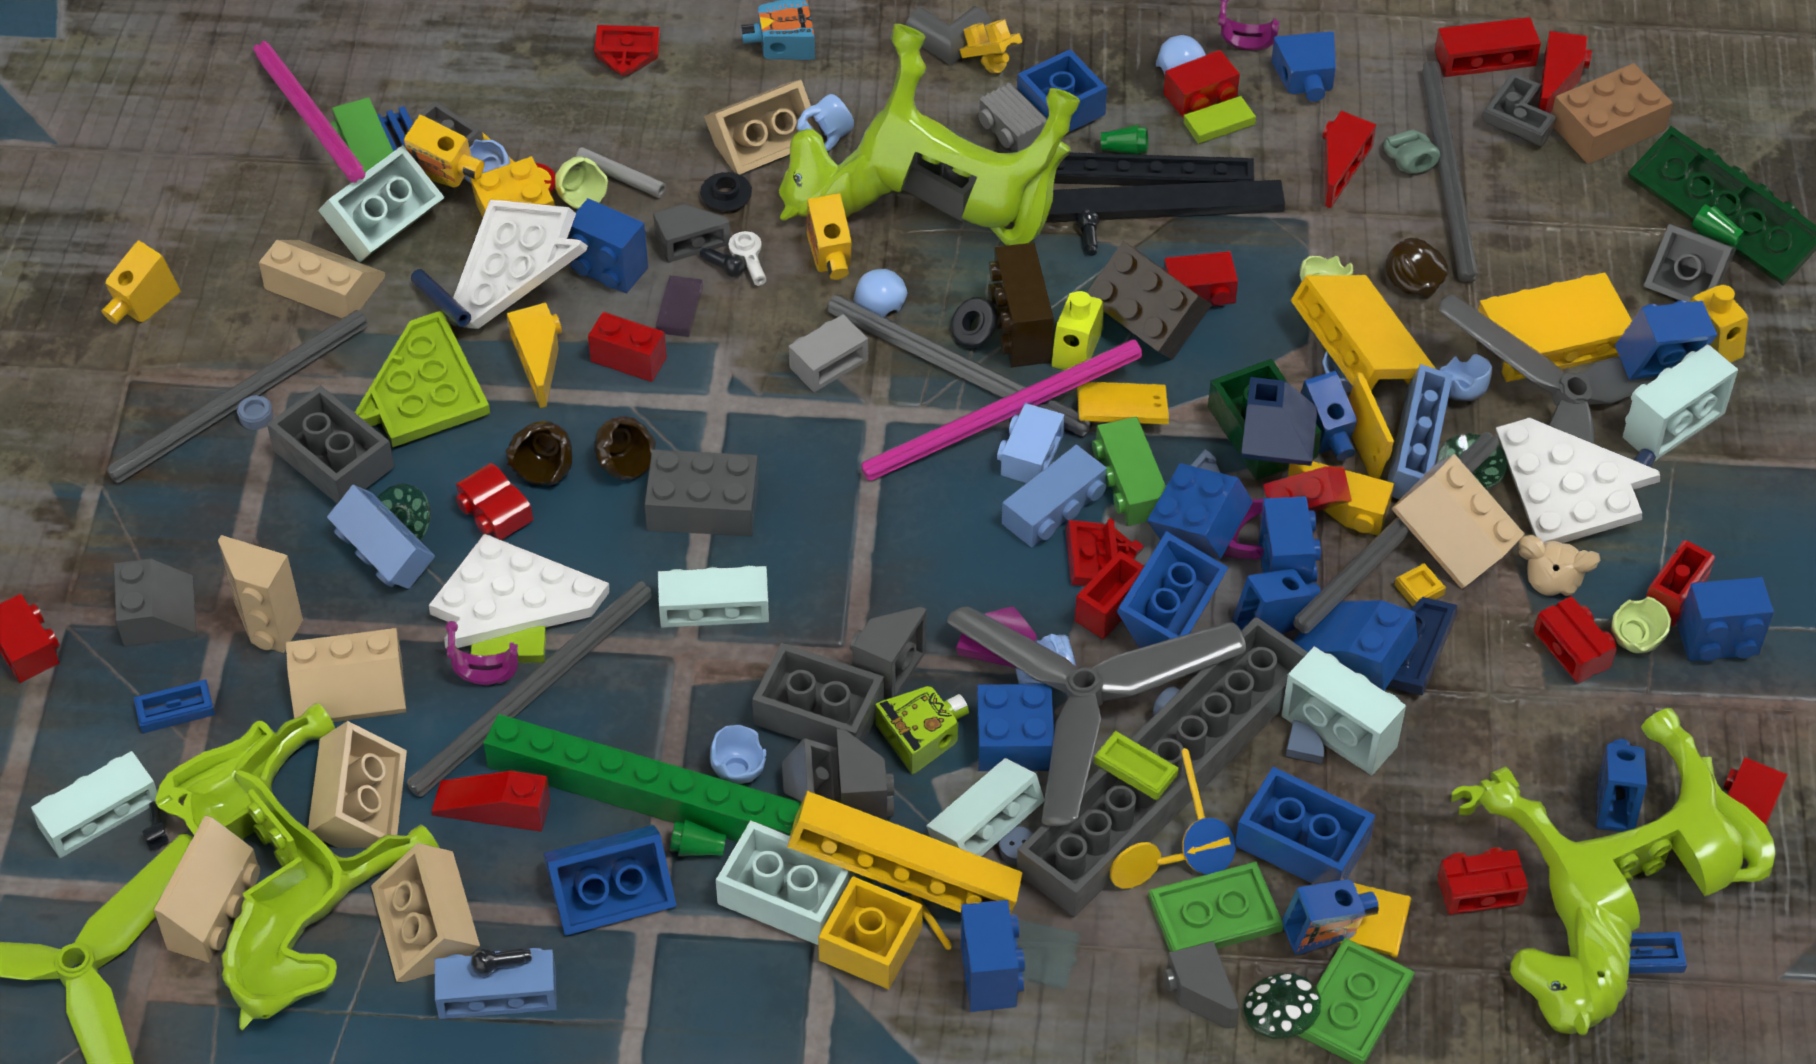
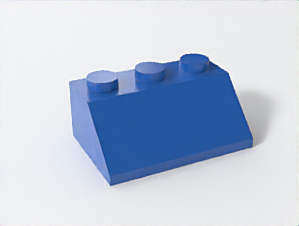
M1166 531L1117 610L1138 647L1142 648L1190 634L1229 567Z
M655 825L543 853L551 890L565 936L677 907L661 835Z

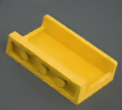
M1605 272L1585 275L1569 281L1555 282L1538 288L1524 289L1498 297H1489L1485 300H1480L1478 308L1480 313L1550 359L1561 370L1619 356L1615 344L1632 322ZM1503 361L1501 373L1506 382L1526 378Z
M1306 275L1290 300L1352 386L1358 373L1364 374L1370 390H1372L1379 379H1404L1409 386L1420 364L1435 369L1434 365L1366 275Z

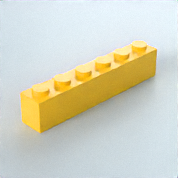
M810 791L806 792L795 816L787 847L958 912H961L962 904L1008 900L1011 914L1017 902L1022 877L1021 871Z

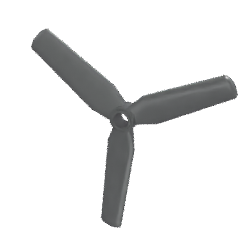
M1453 294L1447 295L1439 304L1440 313L1531 382L1552 393V400L1556 405V409L1549 426L1594 444L1595 427L1589 405L1614 403L1632 396L1633 392L1640 385H1648L1657 379V377L1629 380L1619 356L1595 362L1583 373H1565L1550 359Z
M970 606L959 607L950 613L946 619L950 626L1035 680L1067 694V701L1055 725L1042 823L1052 827L1070 825L1078 819L1101 722L1098 705H1102L1105 700L1139 694L1243 654L1246 651V641L1241 630L1233 622H1228L1114 655L1093 668H1077L1067 658Z

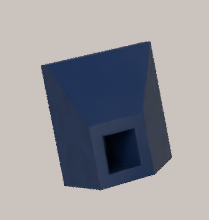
M1250 377L1241 458L1312 466L1317 406L1286 381Z

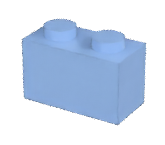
M1025 403L1020 415H1014L1011 420L1008 441L1002 440L998 449L997 460L1001 461V476L1028 483L1051 464L1063 438L1064 414Z

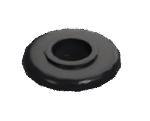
M721 172L710 176L704 181L701 186L700 195L703 202L711 209L730 212L740 209L747 204L752 195V187L750 182L742 175L733 172ZM722 188H731V189H733L732 191H729V192L719 191V190L722 189Z
M973 297L964 301L957 308L952 318L951 330L954 339L959 345L965 348H977L991 338L996 329L998 319L993 303L984 297ZM980 316L978 327L971 331L973 320Z

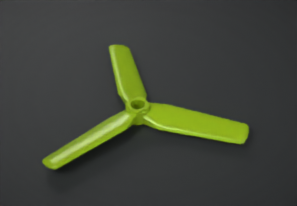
M180 834L87 920L74 943L66 945L62 949H57L42 944L0 942L1 978L26 981L60 979L61 983L66 987V1013L87 1064H134L112 990L98 974V969L124 952L156 917L154 909L192 841L193 836ZM76 964H81V965L78 966V967L71 968V967H73V966L76 965Z

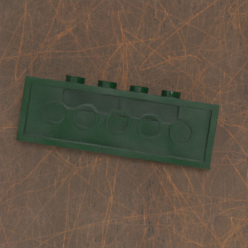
M1672 126L1628 171L1629 179L1692 223L1705 204L1710 207L1715 205L1735 225L1744 230L1743 236L1735 246L1737 248L1735 253L1782 286L1788 282L1816 251V225L1802 216L1796 206L1788 201L1783 203L1774 197L1773 192L1762 183L1757 185L1748 179L1747 174L1741 168L1735 165L1729 166L1722 161L1721 156L1711 148L1704 149Z

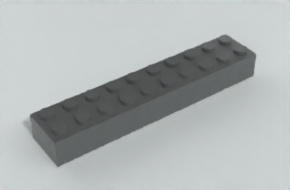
M1255 617L1241 631L1246 641V651L1243 654L1202 669L1131 738L1134 742L1179 768L1177 777L1156 801L1100 768L1086 782L1078 819L1074 823L1060 827L1043 824L1017 849L1016 870L1022 872L1021 878L1075 917L1111 881L1110 868L1117 856L1132 845L1150 842L1193 799L1181 753L1182 749L1186 748L1189 751L1198 791L1200 792L1283 709L1288 674L1307 655V651Z

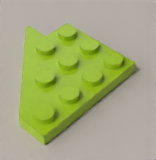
M442 310L409 321L354 412L370 426L381 423L392 447L491 414L489 403Z

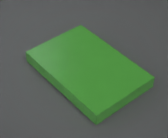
M1257 862L1148 891V899L1170 952L1213 941L1216 949L1282 932L1284 924Z
M1344 938L1312 994L1318 996V999L1314 1000L1310 996L1307 1003L1312 1004L1311 1012L1306 1013L1304 1008L1302 1009L1301 1015L1293 1025L1292 1033L1353 1064H1365L1410 986L1415 972Z

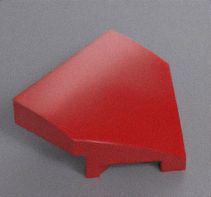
M597 25L595 56L623 77L658 59L660 27Z
M1111 518L1107 520L1106 525L1103 523L1069 520L1065 531L1071 585L1086 586L1119 551L1135 559L1144 546L1136 539L1131 542L1115 528V521Z

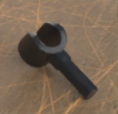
M152 801L149 804L152 826L142 830L151 851L169 842L164 825L160 819L159 807L156 801Z

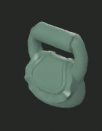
M1414 129L1386 137L1383 142L1384 152L1389 157L1395 159L1396 166L1400 171L1408 174L1425 172L1435 166L1440 158L1438 147L1432 144L1425 134Z

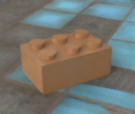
M1632 63L1556 96L1552 115L1556 116L1553 128L1587 164H1590L1665 131L1673 102L1635 63Z

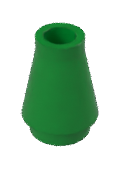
M1139 124L1109 132H1101L1102 151L1138 155L1148 153L1149 137L1147 127H1140Z
M1705 204L1691 225L1692 228L1697 230L1698 234L1732 247L1738 244L1744 234V230L1735 225L1715 205L1710 207Z
M686 819L684 822L675 821L669 851L678 852V856L716 855L722 857L726 834L718 833Z

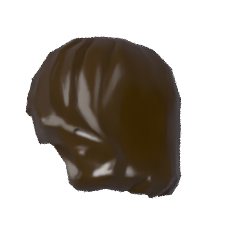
M1408 238L1397 243L1387 255V276L1394 286L1400 288L1405 293L1419 294L1428 299L1444 283L1447 277L1448 265L1442 254L1426 241L1419 238Z
M619 416L605 421L599 427L595 436L594 451L600 467L605 472L619 480L631 481L650 470L652 449L655 450L656 442L646 426L634 418Z
M538 421L529 424L514 434L509 447L505 451L508 459L507 465L512 467L518 477L534 485L546 484L553 486L561 481L564 476L568 475V471L572 466V444L568 433L553 422Z

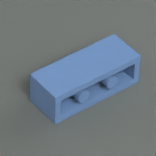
M1076 444L1002 502V525L1031 548L1041 540L1049 539L1066 520L1074 519L1085 505L1090 501L1098 500L1106 490L1107 468Z
M356 485L350 487L327 516L337 527L334 530L335 534L346 543H352L357 548L355 554L366 564H373L378 569L376 576L390 587L396 584L410 589L435 558V555L372 492Z
M531 948L532 961L525 962L522 965L497 968L496 971L488 976H479L474 973L471 967L472 956L453 954L446 958H436L435 1002L439 1019L557 1010L556 968L553 949Z

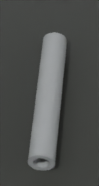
M581 147L576 154V157H587L594 161L605 175L652 196L661 198L666 190L664 182Z

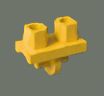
M1005 19L991 22L985 26L984 23H977L963 29L968 45L959 50L962 58L983 55L981 57L982 65L990 73H999L1005 69L1009 61V55L1005 53L1007 46L1020 44L1022 39L1020 33H1009Z

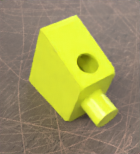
M1083 291L1069 294L1056 325L1052 367L1066 370L1092 357L1103 331V301L1101 299L1091 297ZM1074 336L1077 337L1079 345L1070 346V341L1074 342Z

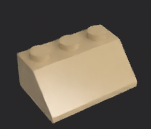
M796 80L707 114L704 118L715 147L734 173L740 175L789 155L790 142L793 136L799 132L796 128L797 120L802 112L809 108L811 104L802 80ZM814 117L807 118L812 129L822 136L818 123L814 121Z
M276 240L259 261L266 290L341 319L355 310H360L385 278V272L301 240Z
M1455 454L1432 466L1391 508L1461 589L1501 559L1524 535V532Z
M221 535L218 543L234 603L251 643L263 650L272 649L284 653L286 642H291L303 621L288 555Z
M396 628L286 642L287 669L294 719L302 716L307 708L315 703L320 704L325 709L333 722L407 713L402 653Z
M349 721L320 738L308 830L313 832L320 840L337 848H368L385 835H397L407 750Z
M206 815L159 899L154 912L167 950L210 963L215 951L223 947L227 937V929L232 919H236L242 911L241 905L244 901L242 893L257 883L260 866L257 863L254 849L214 818Z
M417 843L371 885L396 981L406 982L435 974L436 958H446L453 954L470 956L480 947L453 851Z

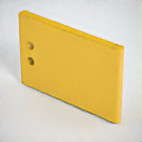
M1358 373L1348 398L1357 420L1352 439L1369 476L1380 479L1386 461L1390 458L1394 440L1364 374Z
M1087 382L1077 387L1080 421L1114 422L1137 417L1139 423L1169 424L1166 385Z
M1354 883L1358 894L1367 892L1375 894L1379 911L1378 914L1364 917L1355 935L1349 938V940L1374 952L1389 955L1393 958L1398 957L1411 897Z

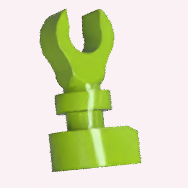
M1504 766L1491 772V781L1484 779L1479 782V786H1459L1454 789L1451 803L1461 798L1470 800L1469 803L1459 807V815L1467 816L1474 813L1477 807L1481 805L1479 799L1482 794L1493 785L1502 781H1511L1520 794L1519 784L1509 768Z

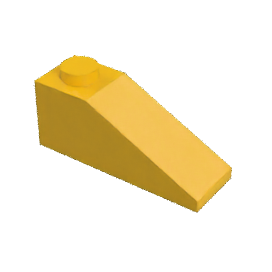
M545 302L507 313L510 337L540 408L547 407L559 350L557 335L562 333L557 314L551 315Z
M1312 461V466L1289 464L1288 477L1329 465ZM1345 470L1352 501L1323 510L1347 528L1378 536L1382 531L1391 504L1394 483Z

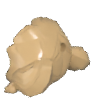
M1526 535L1519 540V554L1528 560V581L1535 590L1546 596H1555L1559 593L1564 596L1574 594L1577 588L1581 586L1586 572L1596 569L1601 561L1599 553L1585 550L1579 551L1570 544H1562L1556 541L1543 543L1540 538L1534 535ZM1557 565L1559 570L1554 571L1553 566Z

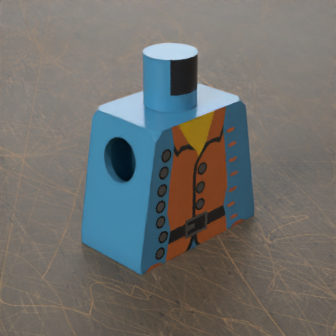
M779 0L762 4L757 8L758 23L741 25L743 44L761 42L763 56L766 59H815V36L807 0Z

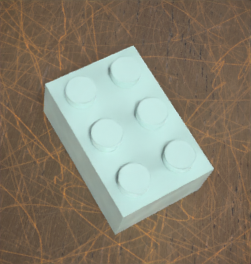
M404 145L365 172L364 179H358L356 183L347 185L328 199L318 210L359 263L433 209L445 198Z
M1708 344L1697 352L1691 351L1683 358L1681 363L1672 369L1670 367L1664 369L1657 379L1648 385H1640L1631 396L1632 404L1625 418L1626 426L1622 438L1639 452L1644 448L1651 450L1656 456L1655 461L1725 414L1738 369Z
M1314 646L1288 674L1281 717L1292 724L1293 720H1298L1309 725L1317 732L1324 745L1372 776L1398 747L1406 705L1395 695L1386 693L1372 684L1364 675L1355 673L1341 664L1333 655L1324 653Z
M750 820L716 878L718 904L818 945V936L849 881L854 876V872L788 848L787 844L790 836Z

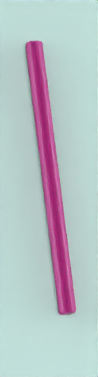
M262 41L260 45L255 44L253 50L256 53L257 59L348 180L356 183L358 179H364L366 173L363 170L362 164L271 45L266 41Z
M1136 340L1125 342L862 462L863 474L868 481H872L1021 413L1025 403L1036 406L1133 362L1142 356L1140 345Z

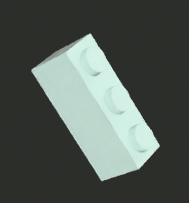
M766 566L711 567L697 570L673 569L670 571H658L661 628L769 622Z
M131 751L122 757L112 759L106 766L88 776L78 778L73 784L61 791L44 797L39 803L32 806L31 809L38 828L58 857L62 858L147 810L150 802L155 801L157 790L154 781Z
M1004 758L926 825L930 837L973 854L984 855L1045 801L1037 775Z

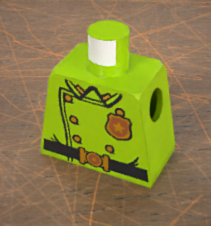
M929 686L875 704L876 726L912 775L956 744L958 741L957 719L969 714L967 703L960 694L943 702L936 691Z

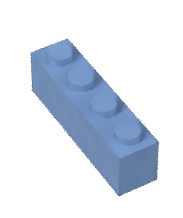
M1420 364L1407 387L1387 479L1388 482L1394 483L1392 493L1394 498L1401 499L1435 464L1453 377L1452 374Z

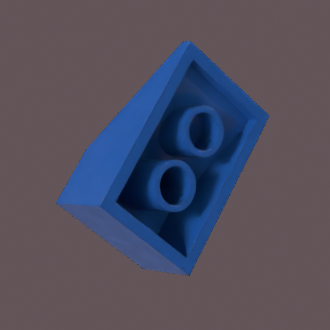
M1383 600L1341 601L1309 633L1303 634L1300 632L1293 642L1307 652L1315 646L1322 652L1333 655L1341 664L1355 673L1364 675L1372 684L1385 691L1418 641L1415 611Z

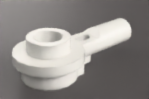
M748 231L734 234L728 243L730 253L738 254L745 260V265L755 285H763L767 279L758 260V254L762 248L761 239L758 235Z

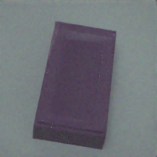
M670 275L656 322V329L664 331L668 335L690 337L703 290L702 279Z

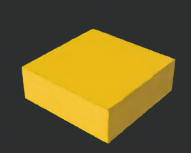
M1425 563L1396 577L1394 584L1412 607L1422 597L1436 600L1444 596L1446 587Z

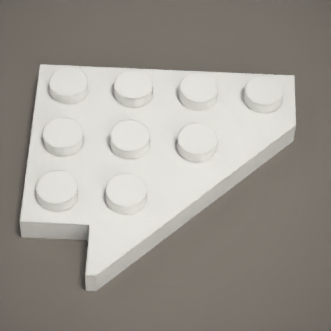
M489 201L453 297L471 314L470 323L464 327L479 329L587 250L588 246L581 240L567 239L576 215L569 207L511 201ZM446 316L448 323L452 326H458L452 319Z
M1532 418L1496 428L1498 440L1532 532L1543 543L1548 541L1565 543L1642 520V511L1633 490L1660 482L1658 470Z
M484 534L429 604L430 615L447 622L455 621L458 624V630L455 632V645L457 648L536 626L550 627L592 617L609 594V583ZM448 634L444 638L445 648L448 646Z

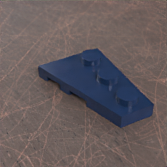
M1422 597L1410 609L1415 611L1418 641L1387 686L1423 695L1458 614L1456 604Z

